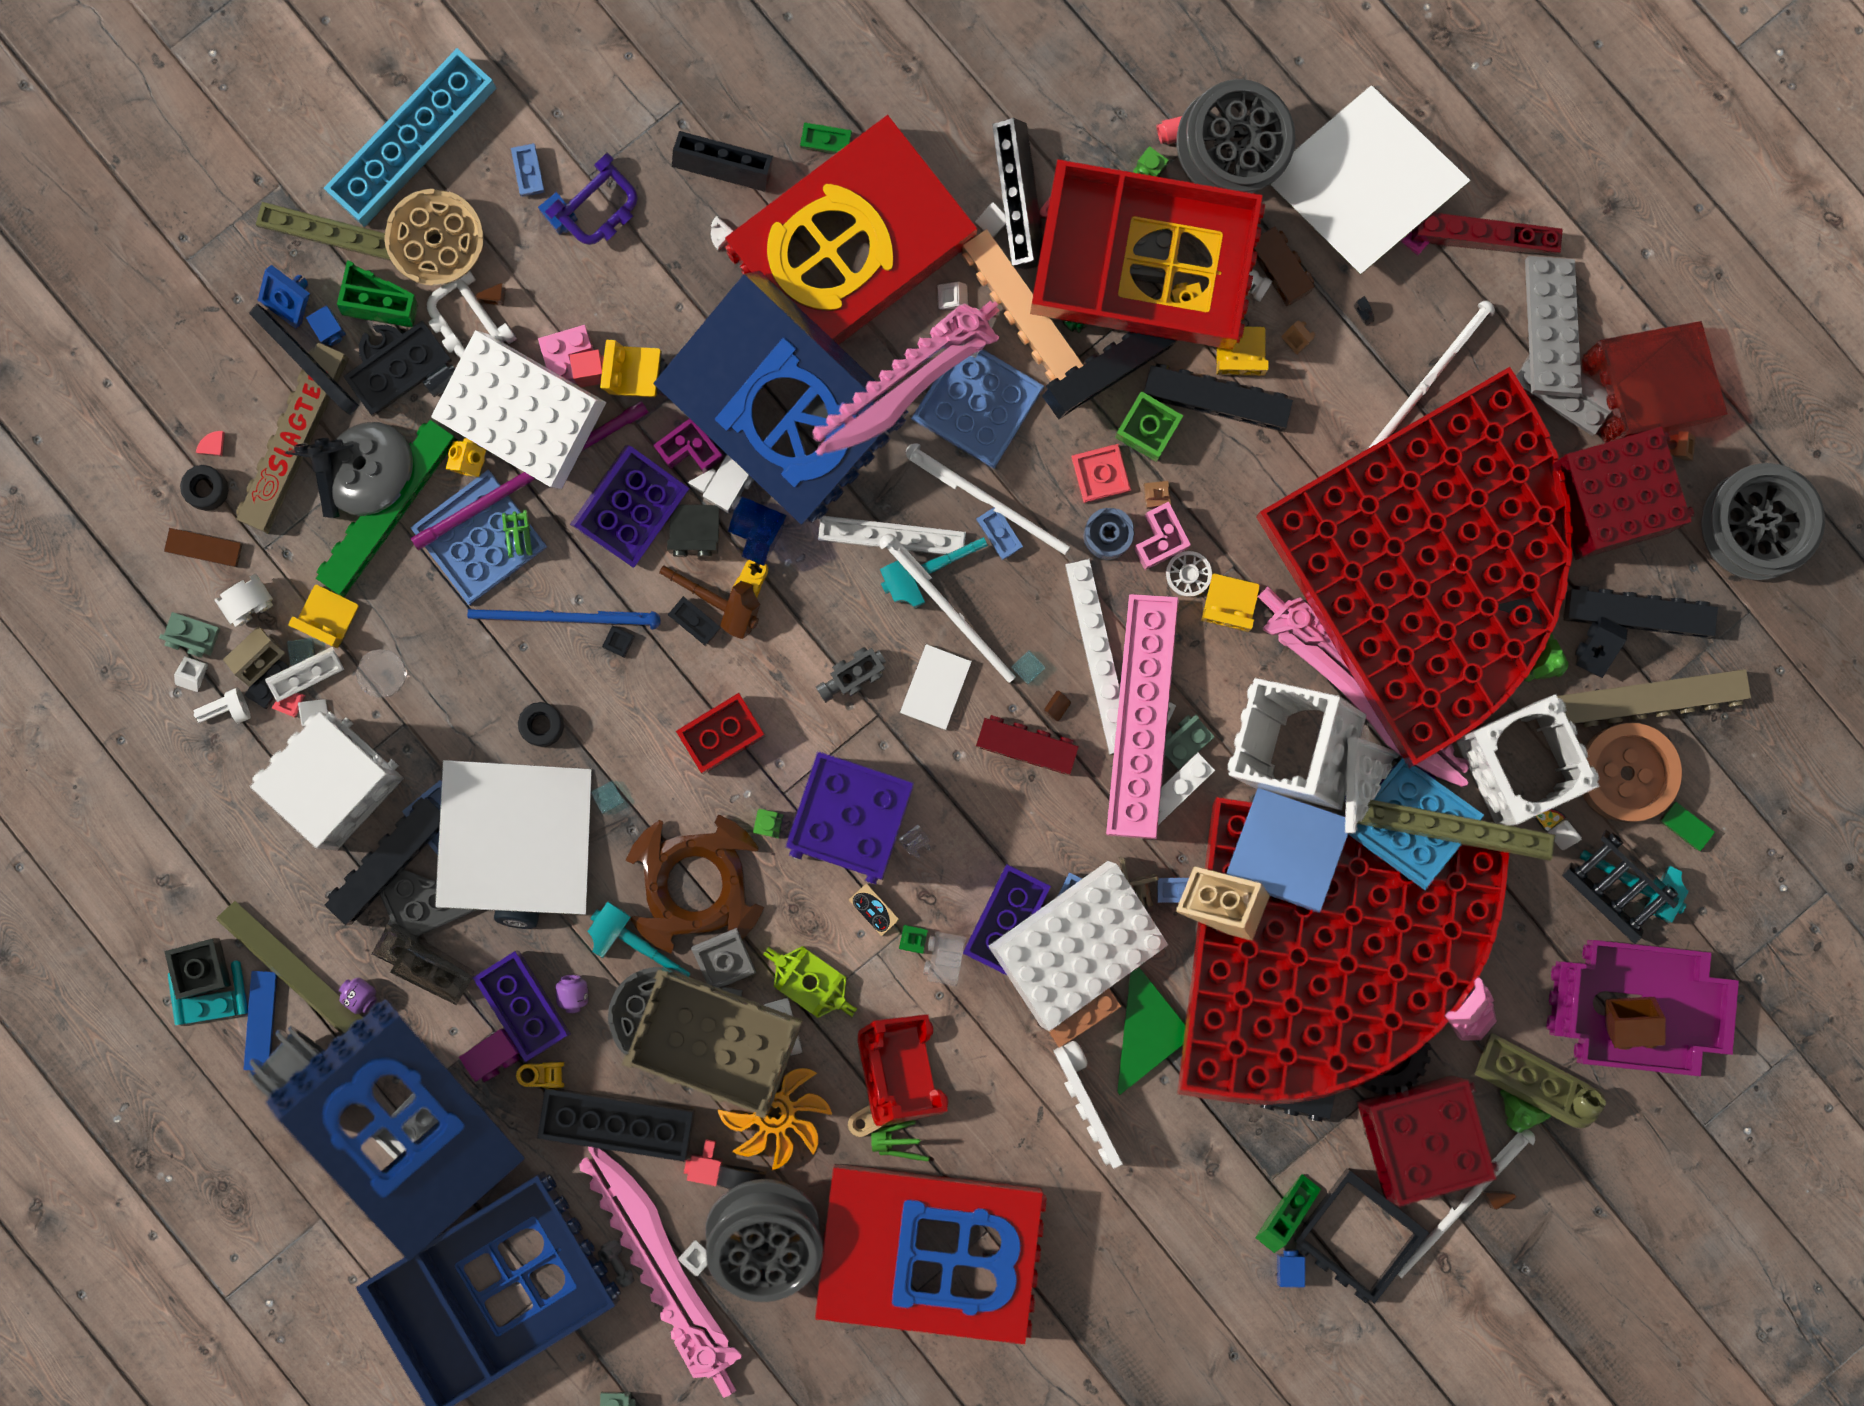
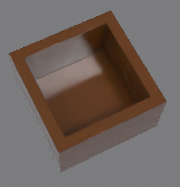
M1655 997L1605 999V1028L1614 1048L1628 1050L1632 1047L1655 1048L1665 1045L1666 1018Z

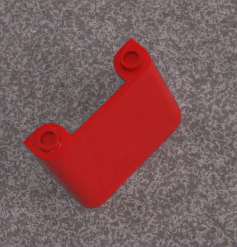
M928 1014L876 1020L858 1032V1047L872 1118L876 1126L892 1125L948 1112V1098L946 1094L940 1089H934L925 1044L933 1035V1025L929 1020Z

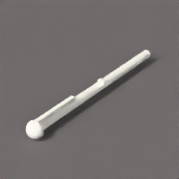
M1482 301L1478 304L1480 310L1370 447L1386 439L1395 431L1487 315H1494L1495 308L1491 302Z
M913 443L907 447V458L954 489L959 486L977 499L995 507L994 512L1007 517L1062 554L1066 555L1070 547L919 450L920 444Z
M883 535L879 542L880 548L886 547L995 669L1010 683L1016 676L965 621L964 616L961 613L958 614L929 581L932 577L894 535Z
M1527 1129L1522 1133L1518 1132L1492 1160V1162L1496 1161L1499 1170L1495 1172L1496 1177L1528 1143L1534 1145L1535 1135L1532 1131ZM1492 1181L1475 1185L1466 1194L1455 1211L1453 1208L1450 1209L1448 1215L1423 1240L1400 1270L1398 1275L1401 1278L1404 1277Z

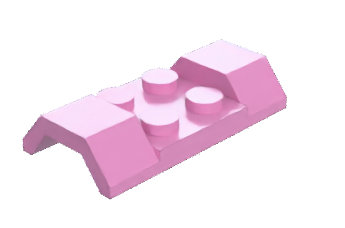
M1478 977L1475 980L1476 989L1457 1012H1448L1446 1015L1457 1037L1462 1041L1482 1040L1497 1022L1493 1004L1494 999L1489 989L1484 986L1482 980Z

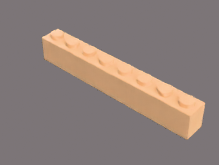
M986 229L964 244V253L962 254L964 261L969 267L974 266L978 272L975 274L982 286H988L991 290L989 295L993 302L1001 305L1005 310L1003 315L1010 325L1015 324L1019 330L1017 335L1024 345L1029 344L1033 352H1031V355L1038 365L1041 363L1047 370L1045 375L1050 382L1055 378L1062 380L1066 377L1065 373L1074 366L1082 367L1083 364L1049 317L1030 314L1033 293L989 231Z

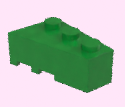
M347 260L337 301L341 315L413 327L418 309V303L414 294L375 276L374 273L368 270L361 269L353 262Z

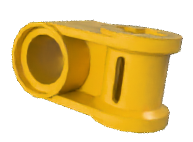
M758 557L749 559L734 586L740 581L752 584L757 598L768 574L766 562ZM760 563V568L763 569L762 572H757L753 575L751 566H756Z
M564 1062L524 1064L517 1070L516 1079L519 1084L525 1087H564L562 1082ZM525 1068H530L534 1071L535 1077L533 1081L527 1082L522 1078V1071Z

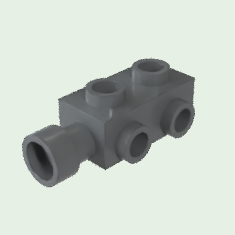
M863 647L853 654L855 657L848 663L842 660L832 667L834 671L830 673L833 679L815 686L824 702L827 703L833 699V695L840 691L843 695L849 694L852 696L862 690L861 685L868 680L870 683H873L883 677L881 672L885 670L883 664L886 663V660L879 650L874 652L872 648L867 650L866 647ZM866 662L873 664V668L869 671L864 669ZM845 675L852 676V681L848 684L843 681Z

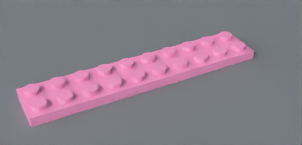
M1129 594L1107 836L1157 839L1178 597Z

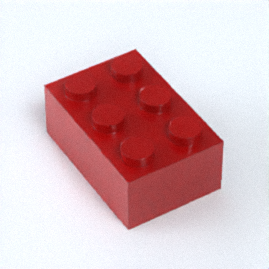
M737 693L676 730L677 735L703 775L766 737L740 693Z

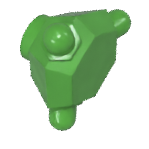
M1552 633L1544 651L1524 681L1530 682L1533 679H1545L1553 676L1560 677L1566 672L1568 661L1557 639L1553 638Z
M1501 1089L1500 1094L1504 1099L1505 1114L1508 1117L1506 1124L1514 1131L1522 1133L1524 1130L1530 1129L1551 1117L1550 1114Z

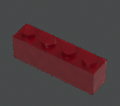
M990 715L989 719L984 718L976 748L1068 776L1071 774L1079 747L1074 745V740L1065 737L1056 740L1050 738L1051 733L1038 729L1036 733L1027 731L1028 726L1015 722L1013 726L1004 724L1003 718Z

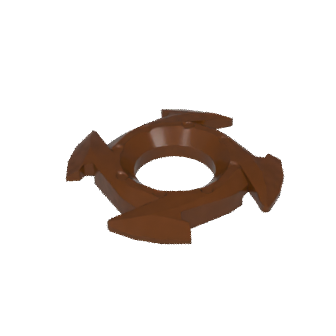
M719 814L714 822L718 827L715 833L678 836L661 843L663 821L658 820L640 835L625 860L632 864L638 861L644 864L647 903L654 917L632 916L631 922L649 942L672 954L675 946L672 938L678 934L710 932L728 925V931L737 928L741 938L744 939L757 924L764 909L763 906L754 904L751 907L746 905L743 866L736 850L757 852L759 847L743 828L734 821ZM694 856L710 860L716 865L722 877V891L717 901L711 907L697 912L679 907L671 898L668 889L669 875L674 866L681 860Z

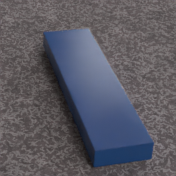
M251 971L243 1070L255 1071L250 1061L255 1058L264 1063L272 1053L278 977L274 972Z

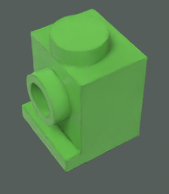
M1149 146L1137 161L1133 173L1160 177L1166 169L1169 160Z
M758 809L753 833L779 839L784 814Z

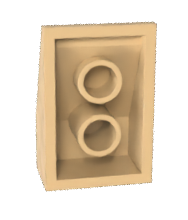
M1194 866L1176 911L1229 935L1253 940L1270 895L1261 883Z

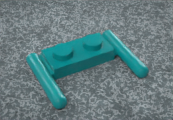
M235 960L231 963L235 991L187 999L175 998L170 973H168L175 1026L247 1014L248 1007L241 962Z

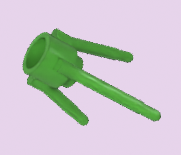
M915 1120L889 1127H880L878 1132L871 1133L872 1152H879V1155H891L928 1162L930 1160L927 1156L889 1150L893 1148V1145L920 1143V1139H892V1134H887L888 1132L915 1125Z

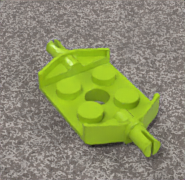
M803 946L784 956L778 954L770 947L767 948V951L772 955L765 951L763 956H766L776 965L774 987L817 1018L835 1009H841L852 1018L854 1013L850 1010L856 1012L857 1008L844 999L846 976ZM812 975L816 978L817 985L814 989H806L804 987L803 979L805 976Z

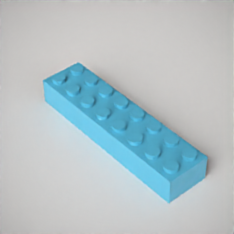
M456 48L324 187L325 191L365 228L497 89L493 80Z

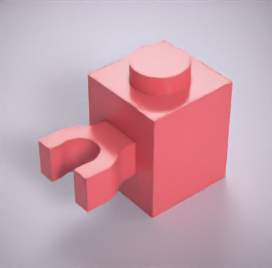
M706 1139L703 1155L693 1154L691 1159L686 1160L684 1174H688L687 1181L717 1186L719 1167L722 1165L723 1160L713 1158L716 1146L715 1140Z

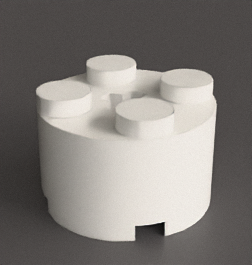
M257 574L250 576L251 580L247 583L242 580L220 594L221 598L214 599L230 625L234 624L235 627L243 626L253 619L251 614L263 613L274 606L271 602L273 598Z

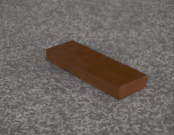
M169 528L164 552L237 568L243 544Z

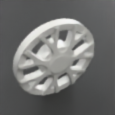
M1184 551L1175 555L1166 569L1168 585L1175 593L1181 596H1197L1204 592L1211 582L1212 569L1208 560L1203 555L1194 551ZM1186 555L1194 556L1193 564H1186ZM1177 559L1183 564L1180 570L1172 565ZM1203 561L1206 567L1198 571L1195 565ZM1170 573H1179L1180 579L1171 581ZM1199 574L1208 576L1206 583L1197 580ZM1181 581L1187 584L1184 592L1177 589ZM1194 582L1199 588L1196 592H1192L1190 584Z

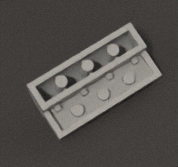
M1530 355L1516 375L1527 394L1592 436L1596 434L1619 399L1617 395L1582 372V394L1579 397L1531 394Z

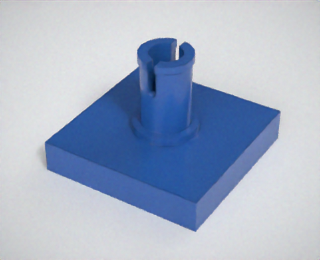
M270 265L265 269L258 301L296 329L302 324L310 293L305 290L308 287V282L305 278L299 282L302 278L301 275H297L291 280L277 268Z

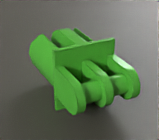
M523 510V513L514 511L511 515L502 513L508 558L514 557L512 535H514L515 549L518 556L524 555L522 534H524L527 555H533L530 538L531 528L527 510ZM524 520L525 526H519L518 521ZM508 522H514V527L508 528Z

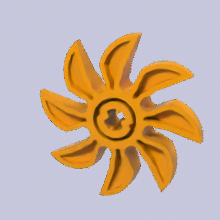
M797 1068L784 1076L782 1090L776 1092L771 1105L773 1108L779 1107L781 1109L779 1112L781 1117L779 1118L776 1116L770 1117L769 1113L764 1119L756 1116L755 1112L752 1114L737 1113L718 1109L722 1122L732 1130L744 1131L752 1124H758L760 1130L752 1138L734 1149L733 1152L741 1156L757 1155L766 1148L768 1134L774 1133L777 1139L772 1170L778 1169L787 1163L793 1152L794 1143L786 1133V1129L791 1127L800 1135L814 1155L819 1141L817 1129L812 1121L798 1119L795 1116V1112L799 1110L813 1111L832 1115L831 1108L826 1100L817 1094L806 1093L794 1101L790 1098V1093L816 1075L817 1072L808 1068Z

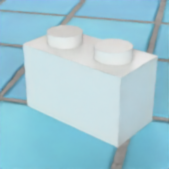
M726 455L703 494V498L730 514L732 509L735 511L738 509L743 499L740 497L743 490H748L754 479L729 455Z

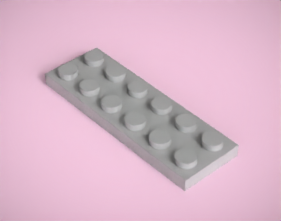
M1528 256L1525 259L1531 394L1579 397L1582 394L1575 259Z

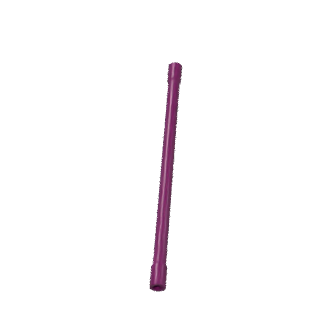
M639 401L624 410L617 417L593 430L582 451L625 425L631 424L648 414L649 412L643 402ZM523 472L410 539L419 551L437 540L441 535L536 478Z

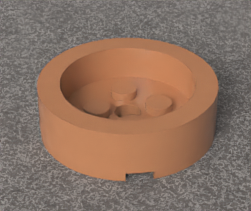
M1640 723L1619 724L1600 731L1584 746L1588 753L1587 762L1590 767L1593 766L1599 776L1597 781L1599 787L1583 793L1582 796L1587 804L1601 816L1619 822L1647 820L1662 813L1675 799L1682 779L1681 761L1674 745L1657 729ZM1625 766L1632 769L1633 775L1630 780H1625L1621 776V769Z

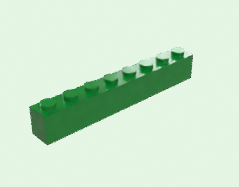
M429 420L427 424L423 423L417 431L418 437L413 443H409L413 457V468L409 482L406 481L400 491L401 496L386 509L375 514L360 516L356 523L353 521L346 529L345 533L347 535L343 541L337 542L331 550L333 555L327 562L324 561L319 566L316 579L338 595L345 598L445 459L453 441H457L452 434L432 420Z

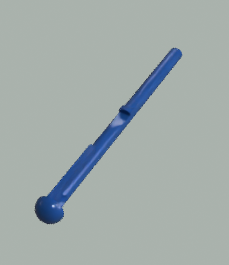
M468 609L467 612L468 619L650 625L651 630L659 627L661 623V618L655 611H651V613L598 611V614L554 612L553 610L538 612Z

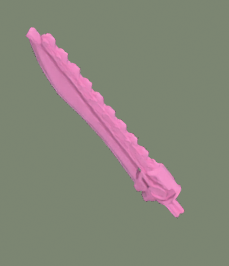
M989 301L980 310L972 308L967 304L959 305L935 327H932L930 332L932 338H920L917 344L919 349L906 350V360L894 359L892 364L893 370H882L880 372L879 378L881 381H869L866 386L867 393L855 392L853 397L854 404H842L839 410L841 415L828 416L826 420L828 426H815L812 434H814L817 441H822V439L843 423L846 425L819 446L816 451L817 455L852 447L884 432L896 423L908 406L931 383L972 354L982 350L986 344L997 342L999 336L994 333L988 321L1000 311L997 308L998 304ZM942 348L946 349L858 417H853Z
M1267 587L1258 598L1275 614L1267 621L1263 630L1271 635H1278L1281 644L1288 646L1336 686L1357 709L1366 714L1367 721L1373 726L1385 744L1401 756L1356 680L1347 673L1351 674L1312 608L1301 597L1284 603ZM1452 744L1415 765L1436 777L1460 787H1465L1468 784L1467 779L1459 772L1466 773L1470 765L1467 759L1457 758L1453 755L1455 750Z
M588 1147L589 1152L611 1187H606L594 1165L587 1157L580 1163V1171L593 1177L590 1182V1189L603 1195L600 1200V1208L613 1214L610 1219V1226L623 1232L620 1244L633 1251L632 1256H630L631 1264L643 1269V1273L640 1275L641 1283L654 1289L652 1294H650L651 1302L663 1306L661 1320L674 1326L671 1331V1339L675 1340L674 1343L693 1378L712 1377L723 1398L731 1395L737 1390L725 1368L734 1364L736 1360L741 1359L742 1354L735 1347H728L729 1338L723 1333L685 1275L668 1240L658 1210L647 1193L608 1154L600 1148ZM614 1196H617L692 1322L695 1325L705 1327L718 1345L713 1343L704 1329L689 1324L615 1202Z

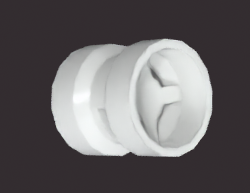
M1252 269V272H1249V275L1253 276L1249 293L1260 302L1271 285L1272 280L1267 277L1262 278L1256 270Z

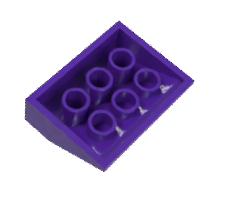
M625 445L570 525L634 568L689 488L632 446Z

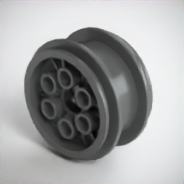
M1245 79L1224 81L1197 97L1183 113L1177 129V153L1185 173L1193 183L1254 194L1276 181L1288 167L1295 148L1294 122L1285 103L1270 88L1258 82ZM1216 107L1223 118L1211 112L1212 108ZM1231 107H1235L1238 110V117H1234L1231 114ZM1254 115L1259 119L1261 124H1257L1254 121ZM1214 124L1219 125L1222 134L1215 132ZM1231 137L1243 138L1238 143L1230 141ZM1261 137L1267 140V148L1262 147L1260 144ZM1215 141V147L1206 150L1204 142ZM1221 149H1227V158L1221 155ZM1244 155L1251 158V165H1247L1244 162ZM1259 155H1260L1262 158L1265 159V162L1263 163V165H1262L1261 162L1259 161V160H1260ZM1231 162H1235L1234 175L1227 172Z
M1774 463L1751 465L1722 480L1709 494L1701 517L1703 540L1713 559L1731 574L1749 580L1776 578L1805 564L1818 549L1825 529L1823 503L1812 483L1796 470ZM1767 487L1775 490L1770 500H1765ZM1736 494L1741 499L1740 504L1733 499ZM1749 495L1756 498V506L1749 503ZM1773 503L1779 506L1780 513H1773ZM1731 510L1737 512L1739 516L1738 522L1730 518ZM1794 513L1796 522H1784L1786 520L1785 516ZM1761 518L1762 520L1769 521V523H1767L1766 525L1763 523L1760 524L1755 522ZM1730 527H1735L1736 530L1731 532ZM1777 527L1783 529L1785 533L1783 539L1779 538ZM1736 534L1743 538L1742 546L1738 545L1735 541ZM1758 543L1765 545V554L1758 551ZM1775 544H1779L1787 552L1781 556ZM1749 545H1750V554L1746 552V550H1747V548L1749 547Z
M291 1025L288 1027L290 1034L280 1029L276 1031V1036L282 1043L264 1063L255 1058L250 1061L251 1066L256 1072L249 1071L247 1075L268 1098L274 1090L282 1088L288 1083L294 1073L302 1071L309 1065L310 1060L315 1055L322 1054L325 1051L311 1038ZM354 1103L362 1108L365 1106L362 1103ZM349 1104L348 1106H346V1107L341 1111L339 1118H340L341 1115L348 1109V1107H349L351 1104Z
M752 1180L726 1192L711 1208L705 1225L707 1241L706 1261L713 1278L720 1286L733 1295L754 1302L776 1301L799 1291L816 1274L822 1259L821 1225L816 1207L803 1192L791 1185L776 1180Z

